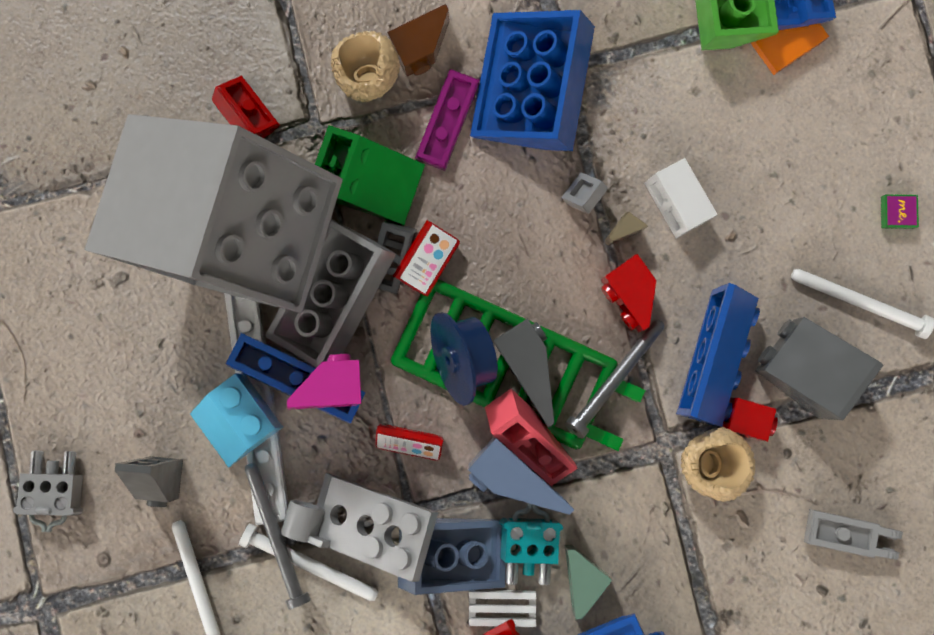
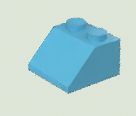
M235 373L209 392L190 413L228 468L283 428L245 374Z

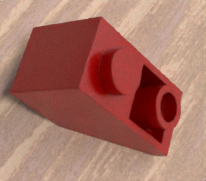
M635 254L601 279V282L604 284L601 290L611 303L616 301L623 312L620 316L630 330L635 328L639 333L650 326L657 280L639 255Z

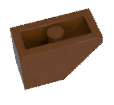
M446 4L387 32L388 38L395 46V50L399 55L398 59L406 77L412 74L415 76L421 75L430 70L431 65L436 62L449 24V9Z

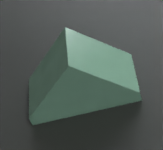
M565 545L572 612L576 620L583 619L613 580L605 571L573 545Z

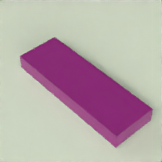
M449 69L415 160L446 171L480 84L479 79Z

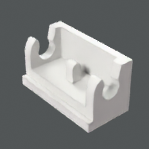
M685 158L658 171L644 183L676 239L718 215Z

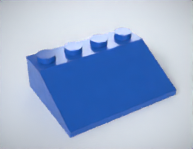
M581 10L493 13L470 133L472 138L541 150L573 151L595 30L593 23Z

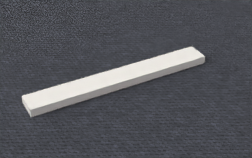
M224 293L232 350L241 333L266 344L261 303ZM235 370V373H237V374H243V373H241V372ZM247 376L276 416L273 388ZM278 431L248 453L246 457L247 465L255 463L258 466L277 522L285 520L289 503ZM251 490L255 524L262 525L263 521Z

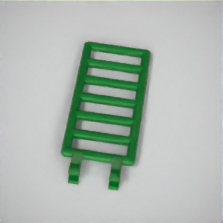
M438 279L428 296L420 294L390 360L393 366L447 390L439 372L435 371L437 365L432 347L424 365L406 357L436 292L453 299L447 314L455 322H458L465 305L483 313L480 321L488 333L495 319L515 327L526 320V318ZM540 325L547 337L543 341L546 346L547 360H549L554 346L573 354L552 399L554 424L547 428L559 443L575 450L580 449L586 437L619 451L624 439L592 425L596 415L586 426L589 432L584 438H579L555 426L584 360L603 368L588 402L615 370L618 362L603 353ZM501 354L497 360L498 371L495 381L486 384L483 392L476 390L473 403L484 408L496 399L495 396L509 368ZM622 381L614 392L632 401L641 402L646 390ZM521 387L518 395L529 404L530 399Z

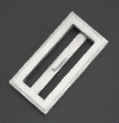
M469 590V626L497 627L513 619L515 627H536L535 590ZM476 599L529 600V605L476 604ZM476 613H529V617L476 616Z

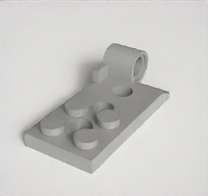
M326 473L317 505L300 500H290L281 535L296 541L307 542L320 548L333 549L408 581L418 582L438 512ZM342 506H344L347 512V517L343 524L338 520V512ZM370 516L373 519L374 528L368 535L364 529V523L367 517ZM395 527H399L402 532L401 542L397 546L391 538Z

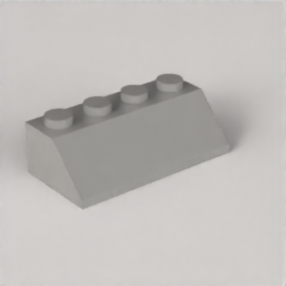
M331 219L302 314L279 308L265 337L315 368L321 362L327 361L329 355L343 354L393 262L396 253Z

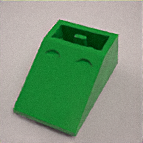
M328 125L315 165L343 179L336 200L337 204L405 226L425 164L363 136Z

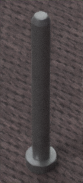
M653 321L576 418L573 416L568 418L565 426L570 432L579 438L586 436L589 432L586 426L664 330V323L662 321Z
M255 463L245 466V473L290 598L285 601L288 610L311 601L308 592L303 593L258 466Z

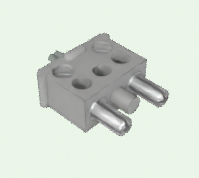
M34 450L31 452L29 474L20 473L17 507H14L13 512L19 515H29L30 521L35 525L41 526L42 532H52V528L63 524L67 516L83 513V508L80 507L83 475H75L76 452L74 451L64 452L62 474H58L59 461H47L46 474H42L44 452ZM34 515H62L60 520L53 521L46 526L43 521L35 519Z

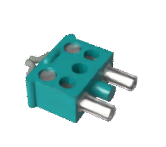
M527 503V507L515 512L513 518H502L499 520V524L502 526L500 558L507 563L506 583L509 585L518 583V563H523V575L534 576L535 564H539L538 583L547 586L550 585L551 564H558L560 531L563 530V525L554 519H550L548 513L539 510L536 505ZM532 508L536 514L544 516L545 519L518 517L527 514ZM516 544L515 550L510 551L511 547ZM532 545V549L527 552V548ZM548 545V550L543 552L544 548Z

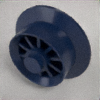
M437 313L431 321L430 335L433 355L439 374L453 399L460 405H469L475 398L476 387L491 383L497 377L498 364L492 339L483 323L475 317L455 322L447 313Z

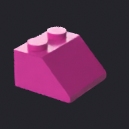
M350 354L329 355L327 361L321 362L287 399V410L345 407L361 404L359 360H351Z

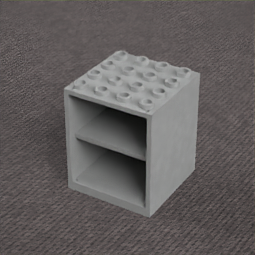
M128 114L84 250L199 287L302 314L343 179L237 125Z

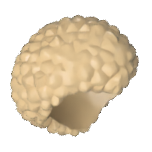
M363 31L355 35L351 34L338 43L332 51L331 67L337 85H339L347 97L355 101L369 102L383 97L393 87L400 72V60L398 59L399 55L395 50V46L387 36L382 35L381 32Z
M724 427L713 428L699 434L689 441L688 446L685 447L681 455L682 473L685 475L687 483L692 486L693 490L721 502L735 500L742 493L746 492L750 482L754 480V452L751 451V447L742 436Z

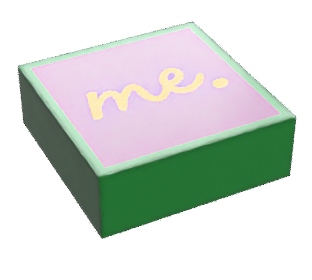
M885 194L881 196V229H915L919 227L918 195Z

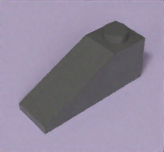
M527 318L494 339L493 343L546 426L550 427L554 424L547 351L543 343L547 337L537 322L531 324Z
M149 456L115 463V472L132 496L138 500H147L146 506L167 507V502L179 499L183 459Z

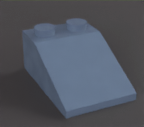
M495 436L468 464V470L471 472L469 480L482 492L489 488L494 494L568 515L574 511V508Z
M437 518L420 580L418 582H411L398 576V588L413 595L504 588L506 563L500 558L502 526L499 524L500 519ZM399 528V543H400V542H401V539H402V532H401V530H400V528Z

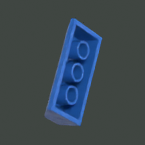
M727 283L713 289L676 412L677 415L722 427L723 421L727 422L732 412V403L729 402L732 390H736L739 386L742 372L738 370L742 358L747 356L751 345V340L747 339L750 327L755 326L760 313V308L756 307L759 298L737 285Z

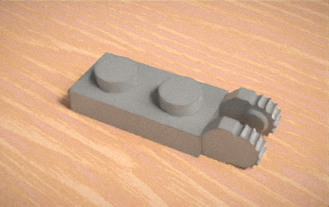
M809 509L804 542L872 558L880 556L898 560L899 552L887 547H877L879 535L895 540L902 539L903 532L882 527L880 524Z

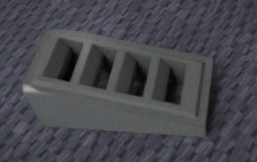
M385 221L382 223L377 243L385 248L389 246L402 250L401 255L396 254L393 260L399 266L415 240L417 229ZM390 233L405 237L404 243L390 239ZM389 267L387 274L393 275L397 268ZM395 277L394 281L383 278L378 289L398 294L401 281Z

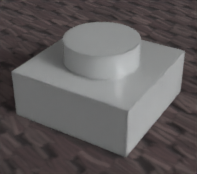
M581 172L561 198L569 206L589 214L608 190V187L603 181Z

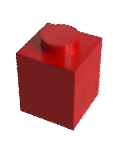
M730 397L729 402L732 403V412L728 421H723L722 427L730 429L739 435L768 442L769 436H773L777 428L778 418L775 417L777 409L741 398Z

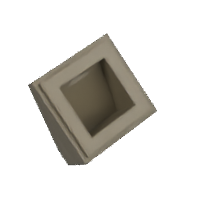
M626 212L607 236L605 243L609 246L643 232L648 226L632 213Z

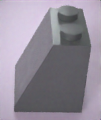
M802 317L793 319V321L789 319L784 323L777 333L780 337L773 347L768 346L758 358V362L761 364L756 369V372L818 419L843 421L884 365L821 326Z

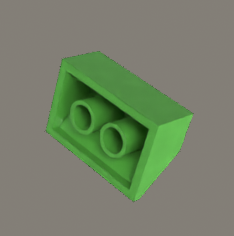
M695 0L701 50L732 49L776 35L779 32L775 0Z

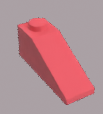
M512 388L485 406L491 434L550 486H553L578 469L576 463L531 406Z

